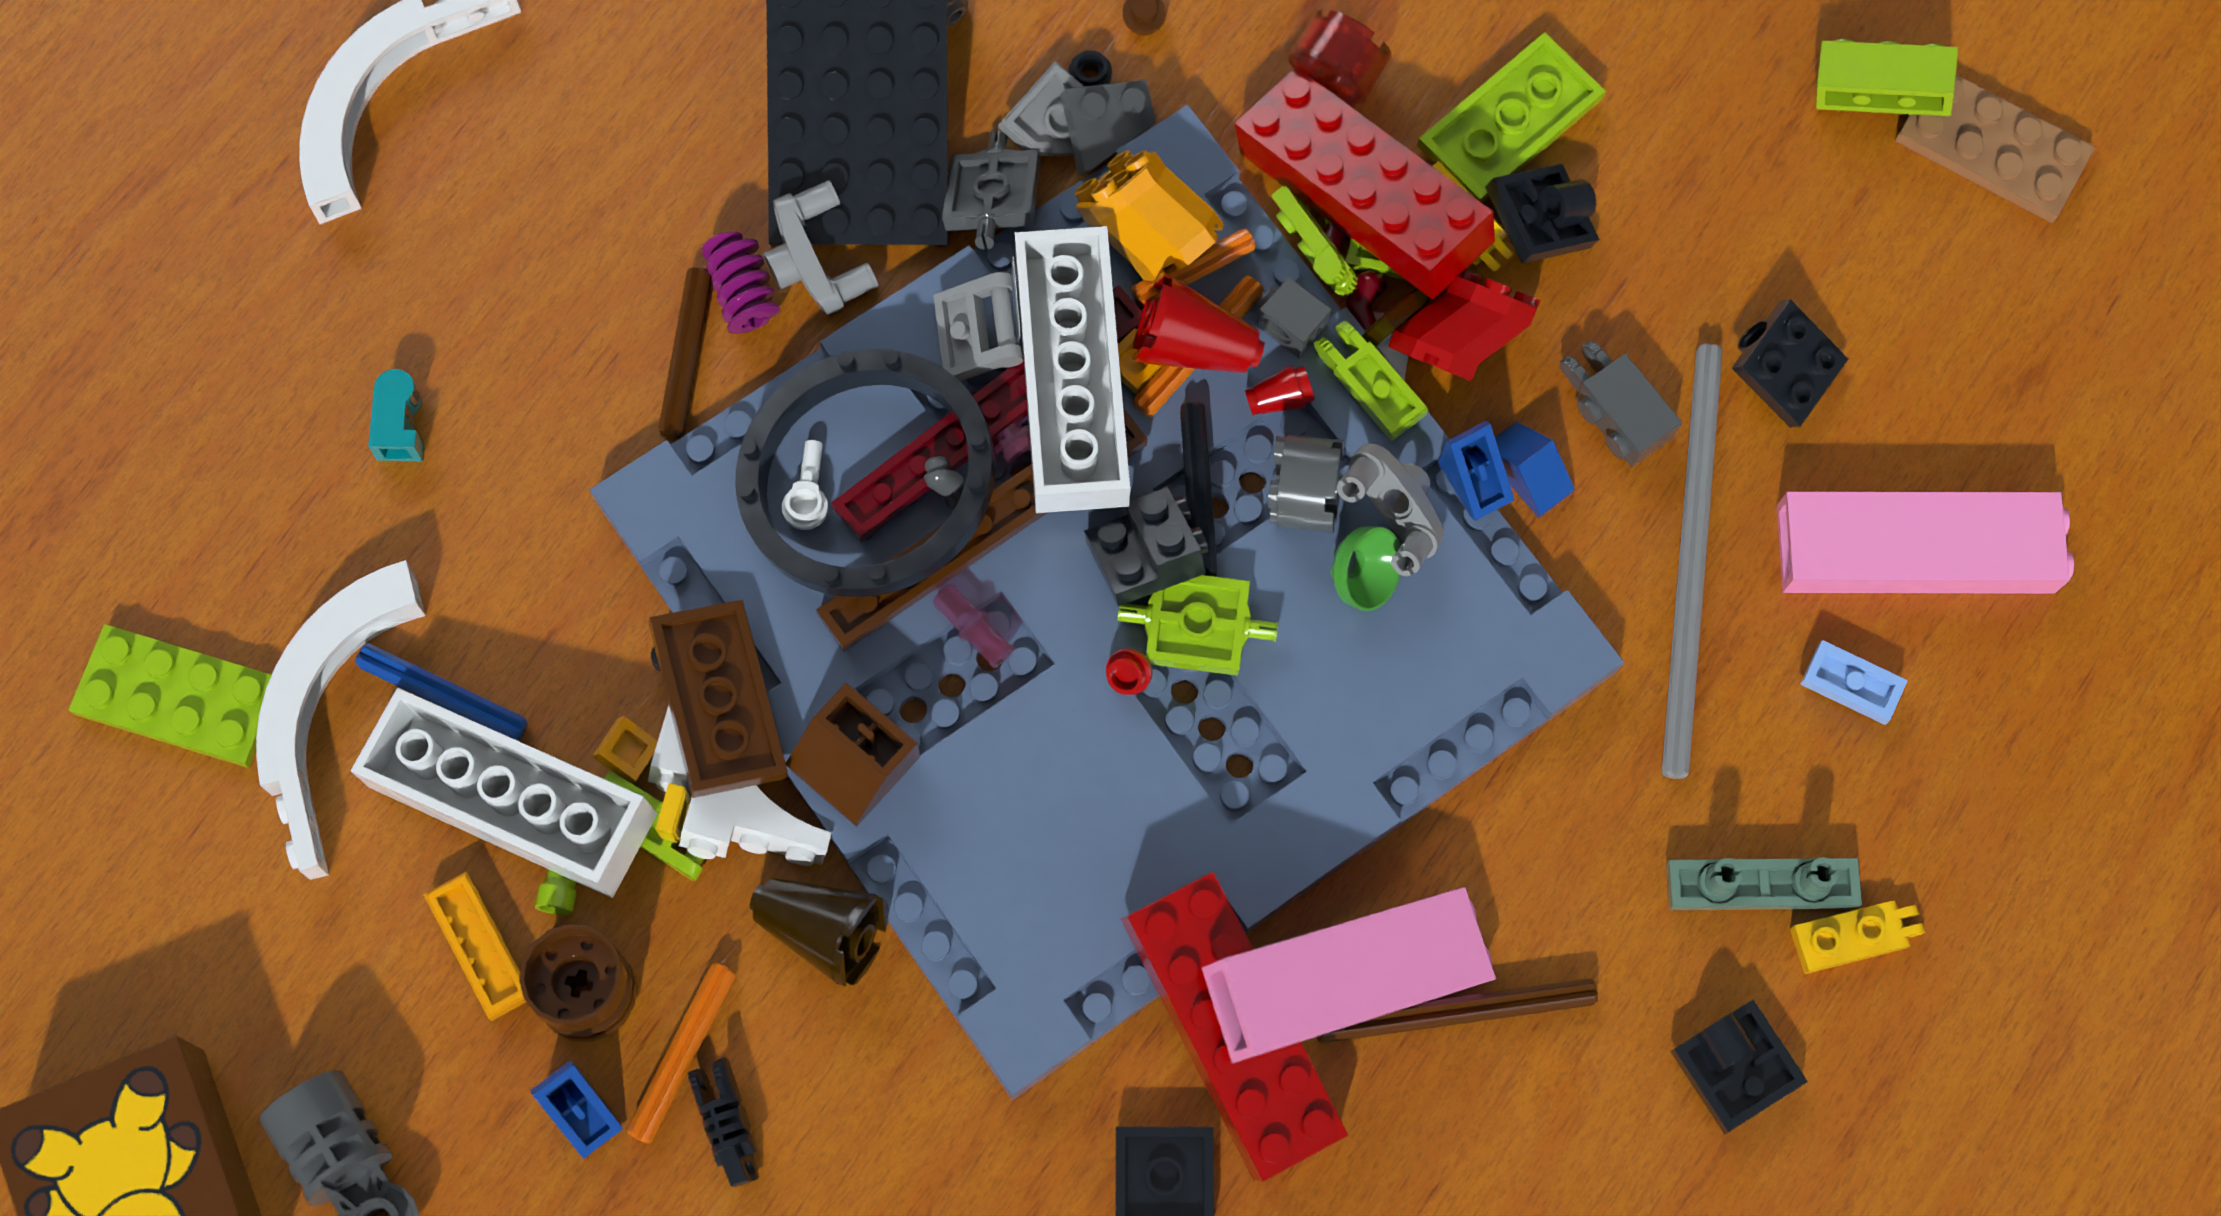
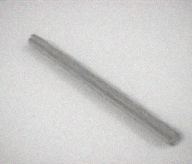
M1707 343L1699 346L1696 351L1662 762V774L1670 779H1685L1689 774L1723 352L1719 345Z

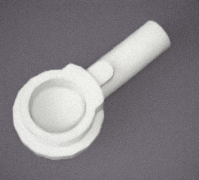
M816 440L805 442L800 481L793 483L792 489L785 495L782 502V513L786 522L793 528L800 530H810L819 526L828 514V501L818 485L823 444Z

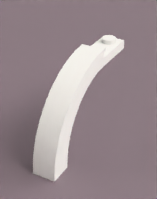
M402 0L374 16L342 44L330 59L315 84L308 100L300 135V171L303 188L309 207L319 224L362 209L352 175L353 140L363 110L380 84L397 67L421 51L521 13L517 0H438L434 5L426 8L422 0Z
M407 560L383 567L358 579L323 604L302 625L287 645L274 668L265 691L259 713L256 737L260 786L271 796L282 794L276 797V806L282 823L289 824L292 840L286 842L287 856L293 869L298 868L310 880L329 875L306 768V749L312 717L329 681L353 653L382 632L399 624L426 616L416 573Z

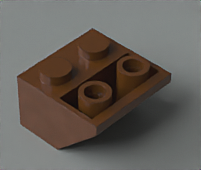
M845 682L813 717L786 761V767L857 827L920 758L917 742Z

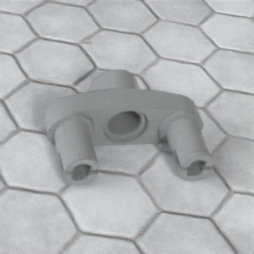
M829 180L795 196L788 193L773 200L775 217L783 244L763 253L780 290L802 281L812 298L826 315L843 309V303L878 287V282L868 263L832 279L829 275L825 276L803 229L805 226L804 221L840 204L835 189Z
M1365 444L1357 449L1350 459L1349 469L1337 483V492L1347 502H1356L1367 494L1386 522L1403 541L1391 558L1393 569L1402 576H1411L1413 572H1418L1425 559L1433 556L1444 540V529L1426 496L1430 489V479L1427 473L1415 464H1401L1388 450L1380 445Z

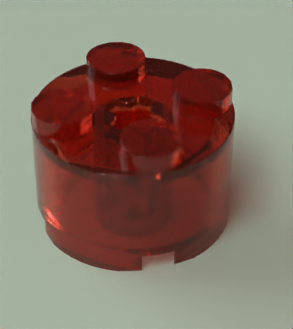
M1317 10L1289 55V62L1293 69L1299 68L1354 109L1357 104H1362L1366 100L1390 60L1391 51L1385 42L1382 43L1380 48L1370 40L1374 32L1352 17L1330 10L1327 17H1323L1322 10Z

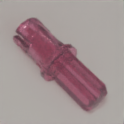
M948 585L936 595L933 600L934 606L960 632L958 638L961 641L967 639L984 656L992 668L1001 665L1013 653L1015 649L1013 645L1009 644L988 622L989 615L986 612L980 613L955 586Z

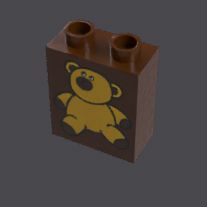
M178 1036L0 1108V1165L17 1216H261L203 1049Z

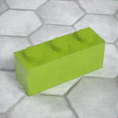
M1849 39L1822 41L1816 109L1951 116L1958 47H1946L1937 43L1925 46L1902 45L1893 41L1860 43Z

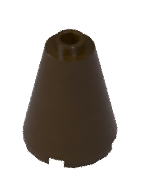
M772 878L765 885L760 884L753 892L750 900V909L753 911L755 923L836 984L846 986V983L852 986L857 984L867 973L880 947L872 944L877 929L886 932L889 908L887 900L872 893Z

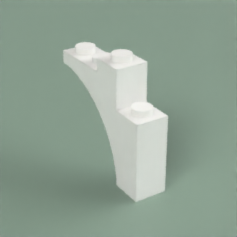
M668 705L650 766L648 782L655 783L657 788L664 792L667 790L668 783L683 786L688 793H691ZM754 785L691 798L679 846L688 848L687 851L696 857L713 859L715 856L725 858L729 843L733 841L739 843L742 849L751 853L764 854L770 851L786 855L785 858L791 863L811 866L813 863L823 864L832 833L811 826L790 815Z

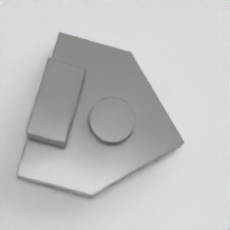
M1055 61L997 127L1023 150L1038 149L1040 156H1074L1060 94L1066 89L1084 86Z

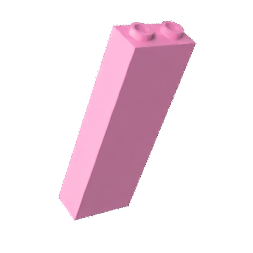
M1786 492L1776 506L1782 593L2055 594L2070 581L2074 572L2073 554L2067 551L2066 534L2069 531L2070 516L2068 509L2063 508L2061 492Z
M1463 887L1261 947L1202 967L1232 1063L1495 980L1492 957L1484 944L1476 921V910L1469 900L1466 888Z

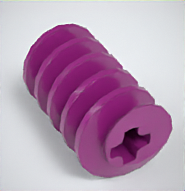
M739 232L720 233L710 238L701 248L703 257L707 259L706 266L708 272L713 276L711 279L713 287L718 291L717 299L719 305L723 307L724 321L729 323L727 327L728 333L733 334L753 331L765 325L781 311L778 303L768 302L775 296V291L770 286H764L768 283L770 277L767 271L759 270L765 262L763 256L754 254L759 249L758 241L755 239H743V234Z

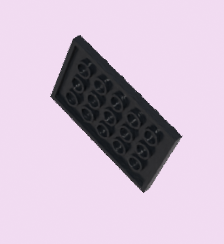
M766 0L769 244H783L775 217L773 200L788 193L795 196L829 180L835 189L840 204L804 221L805 226L803 229L811 244L948 245V231L945 230L942 219L945 195L948 190V0Z

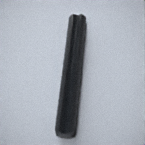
M1187 402L1180 407L1186 500L1192 521L1188 522V526L1190 529L1199 526L1202 530L1208 546V553L1202 555L1205 568L1204 575L1216 577L1218 568L1205 405L1201 402Z

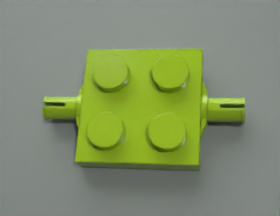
M1201 575L1153 593L1148 601V606L1128 603L1120 605L1117 622L1145 624L1148 638L1146 657L1151 665L1236 676L1239 674L1241 652L1248 638L1276 642L1278 622L1250 619L1251 614L1247 604L1250 581Z

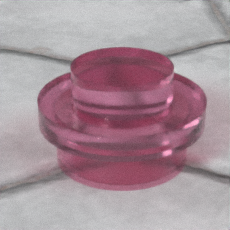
M1016 422L996 436L999 443L994 447V451L997 456L1003 455L1007 463L1014 461L1031 450L1029 425L1022 427L1020 422Z

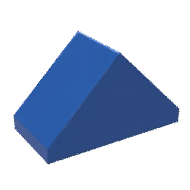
M1484 421L1446 441L1438 464L1472 519L1476 521L1515 500L1491 424L1488 421Z
M1517 421L1495 437L1510 485L1538 518L1574 492L1575 488L1552 439Z
M572 1061L567 1062L530 1090L533 1097L583 1159L623 1130L621 1124L584 1073Z

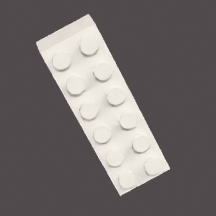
M1107 226L1015 232V254L1036 513L1129 507L1130 479Z
M399 688L393 694L351 769V772L377 792L611 898L614 897L658 814L643 796Z

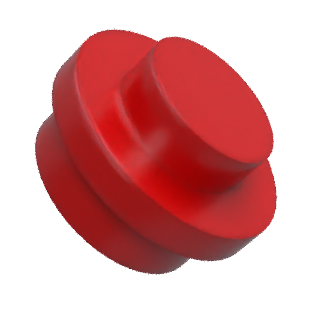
M1131 648L1120 649L1109 658L1106 664L1107 681L1111 688L1120 694L1135 695L1141 693L1152 680L1153 670L1151 663L1138 650Z

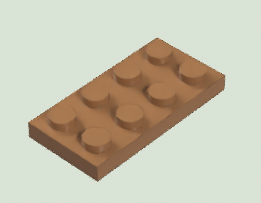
M1958 75L1955 76L1951 116L1910 114L1895 140L1903 146L2052 224L2059 216L2095 149V146Z

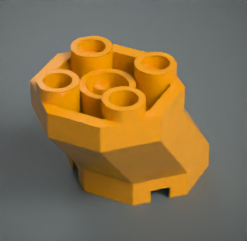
M1129 150L1120 153L1108 163L1107 166L1110 170L1098 180L1092 178L1086 181L1074 193L1079 200L1075 208L1085 222L1091 227L1107 226L1109 244L1134 266L1145 281H1155L1160 273H1165L1163 268L1174 264L1178 271L1190 265L1216 242L1218 235L1214 230H1222L1224 223L1214 209L1169 170L1156 152H1148L1147 150L1140 151L1134 156Z

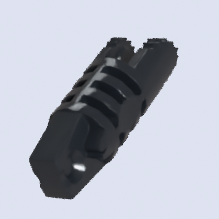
M724 1057L716 1060L712 1065L713 1076L715 1077V1083L720 1095L719 1099L715 1098L705 1071L703 1072L702 1069L697 1068L687 1074L699 1113L703 1117L702 1123L708 1141L712 1145L711 1151L718 1167L723 1166L730 1186L738 1187L759 1179L753 1153L757 1152L754 1136L750 1131V1123L745 1108L741 1104L742 1099L728 1058Z

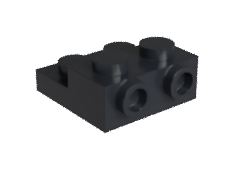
M1168 487L1130 500L1129 507H1126L1127 515L1084 530L1086 543L1118 606L1205 574L1202 555L1208 553V546L1203 532L1199 526L1190 529L1187 523L1192 521L1185 498L1183 495L1174 498Z

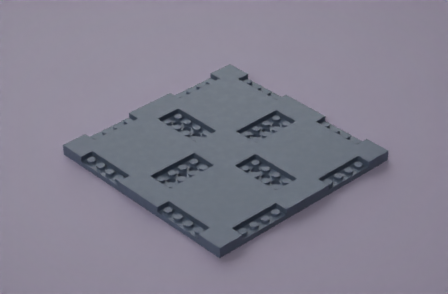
M1188 105L1116 150L1115 157L1126 150H1129L1133 156L1143 150L1156 152L1165 166L1214 209L1224 223L1222 230H1214L1218 235L1216 242L1241 229H1247L1252 235L1256 245L1254 251L1188 285L1189 287L1219 305L1245 276H1252L1263 286L1262 296L1271 286L1274 285L1279 288L1290 277L1332 309L1328 327L1315 341L1325 337L1345 360L1354 354L1340 340L1335 327L1345 320L1361 336L1365 333V330L1347 307L1341 310L1239 180V169ZM1108 164L1036 209L1033 226L1008 227L994 236V246L991 249L987 248L986 243L985 250L978 247L973 250L970 245L821 340V348L723 412L671 445L667 440L589 489L599 509L672 613L743 600L785 763L813 717L845 682L918 743L920 758L857 827L788 768L787 778L822 829L832 833L830 840L866 892L876 894L887 900L889 925L1012 1101L1160 997L1120 918L1205 874L1214 872L1246 935L1615 675L1624 664V661L1568 590L1562 592L1498 509L1476 521L1471 518L1438 464L1445 443L1450 439L1428 412L1424 418L1391 442L1335 377L1334 371L1329 369L1315 351L1314 344L1299 359L1257 327L1260 312L1257 305L1260 299L1242 318V320L1260 331L1259 340L1265 342L1261 360L1256 368L1250 366L1244 374L1195 369L1152 417L1144 416L1135 408L1133 403L1136 394L1121 382L1123 407L1148 438L1147 446L1128 458L1130 500L1165 487L1169 488L1174 498L1183 495L1186 500L1180 407L1187 402H1201L1205 405L1212 499H1220L1228 507V512L1223 517L1214 518L1218 568L1216 577L1250 581L1247 602L1251 614L1250 619L1278 622L1276 642L1248 638L1241 652L1238 676L1151 665L1153 670L1152 680L1141 693L1124 695L1116 692L1109 685L1106 677V664L1109 658L1116 651L1124 648L1138 650L1146 656L1148 638L1145 624L1117 622L1119 606L1086 543L1084 530L1127 515L1126 507L1048 512L855 645L843 651L816 612V609L836 597V595L809 589L782 574L759 550L742 520L735 488L736 466L741 444L749 425L765 401L788 379L806 367L844 351L893 349L920 356L942 367L933 295L992 273L1006 272L1011 275L1013 256L1020 322L1019 346L1022 350V357H1024L1015 254V232L1091 227L1075 208L1079 200L1074 193L1086 181L1092 178L1098 180L1110 170L1107 166ZM1109 244L1112 287L1114 289L1119 285L1142 311L1144 307H1140L1137 304L1131 288L1143 279L1134 266ZM1011 291V292L1009 293V296H1010V303H1011V310H1012V318H1013V325H1014V332H1015V340H1016V345H1017L1016 327H1015V316H1014V305H1013V294H1012V291ZM991 296L983 298L989 349L998 347L992 299ZM1376 347V349L1383 355L1380 349ZM1292 365L1293 369L1301 366L1305 367L1315 401L1306 403V408L1266 414L1260 413L1252 416L1245 389L1253 387V385ZM1000 367L960 382L971 395H974L1008 368ZM871 385L849 389L829 397L811 408L785 435L775 453L769 471L767 483L768 508L778 535L793 549L815 561L840 567H865L886 563L945 523L954 510L947 506L945 497L931 489L861 543L832 509L831 502L949 414L950 411L923 393L892 385ZM1028 416L1005 433L1012 440L1010 446L1003 451H995L996 473L993 490L1010 479L1016 469L1028 467L1032 464ZM1297 435L1344 440V460H1339L1342 477L1349 469L1351 457L1357 449L1365 444L1380 445L1388 450L1401 464H1415L1427 473L1430 479V489L1426 496L1442 524L1444 540L1436 553L1430 558L1425 559L1418 572H1413L1411 576L1400 575L1394 593L1383 606L1376 610L1363 611L1347 605L1338 596L1330 573L1335 548L1352 531L1361 526L1369 525L1389 529L1399 540L1400 546L1403 543L1367 494L1356 502H1347L1340 496L1334 533L1277 527V524L1270 523L1271 508H1268V495L1271 480H1276L1277 464H1274V450L1277 436ZM816 440L823 444L818 485L828 501V514L819 526L810 530H800L793 528L786 522L782 513V502L785 495L792 489L793 483L800 481L805 442ZM968 462L955 471L961 474L965 481L968 472ZM1246 474H1256L1263 479L1265 487L1258 493H1248L1241 488L1239 480ZM1354 551L1350 558L1347 575L1352 572L1355 565ZM1152 594L1128 602V604L1148 606V601ZM985 650H996L1003 656L1004 661L998 669L986 671L978 666L977 658ZM956 675L962 678L965 682L964 691L955 697L943 695L938 687L944 677ZM1179 682L1191 683L1198 692L1197 698L1188 704L1179 703L1171 694L1173 686ZM918 701L925 705L927 713L921 721L909 723L901 718V708L907 702ZM1211 718L1220 721L1225 728V734L1216 741L1204 739L1198 731V726L1202 721ZM1237 755L1244 756L1251 762L1253 770L1247 777H1233L1226 769L1228 759Z

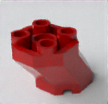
M1464 270L1450 283L1446 293L1394 330L1388 347L1473 381L1480 363L1531 326L1541 300L1516 291L1514 297L1511 298L1509 297L1512 291L1511 287L1486 278L1483 286H1481L1479 283L1482 276Z

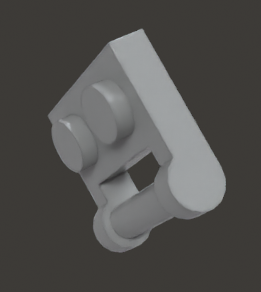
M992 273L933 295L942 367L959 381L1000 367H1014L1023 362L1021 347L1016 345L1009 296V293L1013 290V284L1009 273ZM991 296L998 343V347L989 349L983 298Z

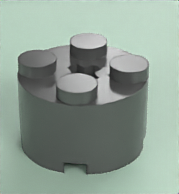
M1297 435L1277 436L1274 450V464H1277L1276 480H1271L1268 495V508H1271L1270 523L1277 524V527L1334 533V524L1337 522L1340 502L1337 483L1342 478L1339 460H1344V440Z

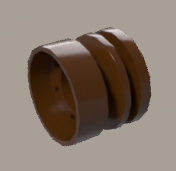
M566 924L546 931L531 944L521 963L519 983L524 1000L554 1033L571 1041L592 1042L610 1036L626 1022L635 1006L637 983L632 967L604 933L587 925ZM589 981L593 986L591 991H582L579 997L575 992L576 987H585Z

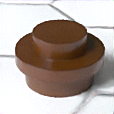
M1126 0L1123 6L1124 23L1131 31L1138 35L1153 34L1165 22L1166 7L1162 0Z

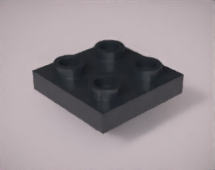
M1563 164L1495 177L1485 186L1522 264L1590 249L1600 240L1590 220L1596 209L1594 189L1586 180L1571 181Z
M1791 299L1781 300L1767 319L1755 323L1742 335L1737 345L1742 354L1732 366V369L1792 428L1801 427L1846 364L1848 358Z
M1754 1000L1726 1015L1670 1051L1724 1134L1735 1129L1808 1082Z

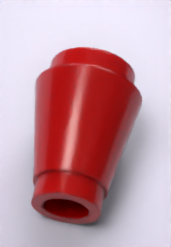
M1292 365L1253 385V387L1244 390L1252 416L1260 413L1266 414L1306 408V403L1315 401L1304 366L1293 369Z

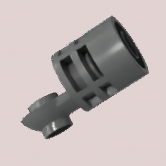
M333 1070L322 1073L297 1085L275 1100L261 1114L259 1121L281 1159L287 1161L290 1165L289 1172L294 1181L300 1182L303 1187V1195L309 1206H319L331 1202L339 1216H376L382 1211H388L390 1216H419L412 1196L403 1187L391 1183L383 1168L392 1159V1153L387 1144H381L377 1138L378 1130L373 1121L365 1118V1108L343 1071Z

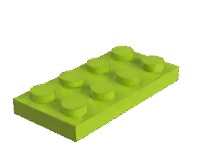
M1544 32L1419 138L1417 146L1434 163L1437 161L1443 163L1463 186L1482 203L1489 197L1485 186L1493 178L1519 172L1603 100L1606 91Z
M104 624L68 710L79 717L250 768L257 751L256 737L259 713L272 675Z

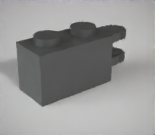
M1594 340L1588 341L1581 346L1582 353L1587 362L1596 371V374L1590 377L1572 356H1567L1559 361L1560 369L1578 392L1575 399L1578 402L1577 406L1583 418L1588 423L1596 424L1606 436V443L1610 451L1617 458H1624L1632 468L1673 439L1682 421L1626 353L1612 361Z

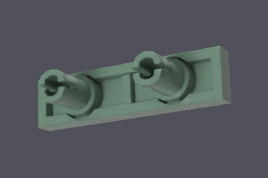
M1725 858L1669 860L1666 863L1669 910L1857 909L1862 905L1858 858Z

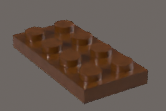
M743 600L650 617L649 627L692 798L786 779L788 771Z

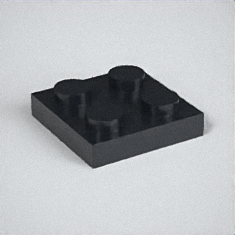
M1116 1127L1115 1216H1214L1213 1127Z

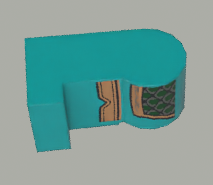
M387 370L376 379L374 385L368 447L377 461H423L424 443L417 431L413 430V416L420 408L421 394L411 376L403 370Z

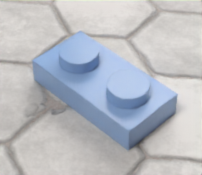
M1822 640L1817 645L1800 685L1886 725L1891 720L1908 680Z

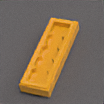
M466 871L424 894L488 1019L493 1021L526 1003L519 983L520 969L469 873Z

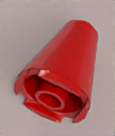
M1165 273L1159 274L1152 288L1160 290L1156 300H1146L1132 347L1138 351L1132 355V360L1141 364L1243 374L1247 372L1250 366L1255 368L1258 366L1264 351L1265 342L1259 340L1260 331L1175 277Z

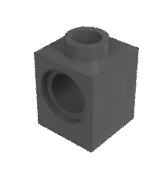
M1288 277L1279 288L1274 285L1271 286L1258 302L1257 307L1260 309L1257 327L1300 359L1328 327L1332 309Z

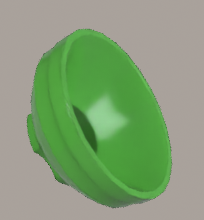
M1369 525L1361 526L1352 531L1337 545L1333 552L1334 560L1330 573L1337 594L1344 603L1355 609L1363 611L1376 610L1389 600L1397 587L1400 574L1393 569L1391 558L1399 549L1400 543L1395 534L1389 529ZM1354 551L1355 565L1352 572L1347 575L1350 558Z

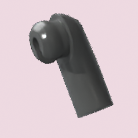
M942 456L929 458L924 465L927 473L924 475V480L929 488L945 497L947 506L954 510L964 490L966 481L961 474L950 470V462L947 458Z

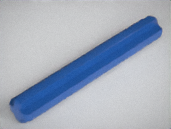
M370 643L364 644L356 657L355 663L360 669L514 740L519 741L526 731L528 722L523 716Z

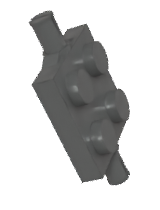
M996 129L989 133L990 139L987 150L974 154L951 155L948 190L945 195L942 216L946 231L977 229L975 245L985 250V243L988 249L994 246L996 228L1033 226L1041 169L1038 149L1022 151L1006 149L1008 136L1000 129H998V136Z

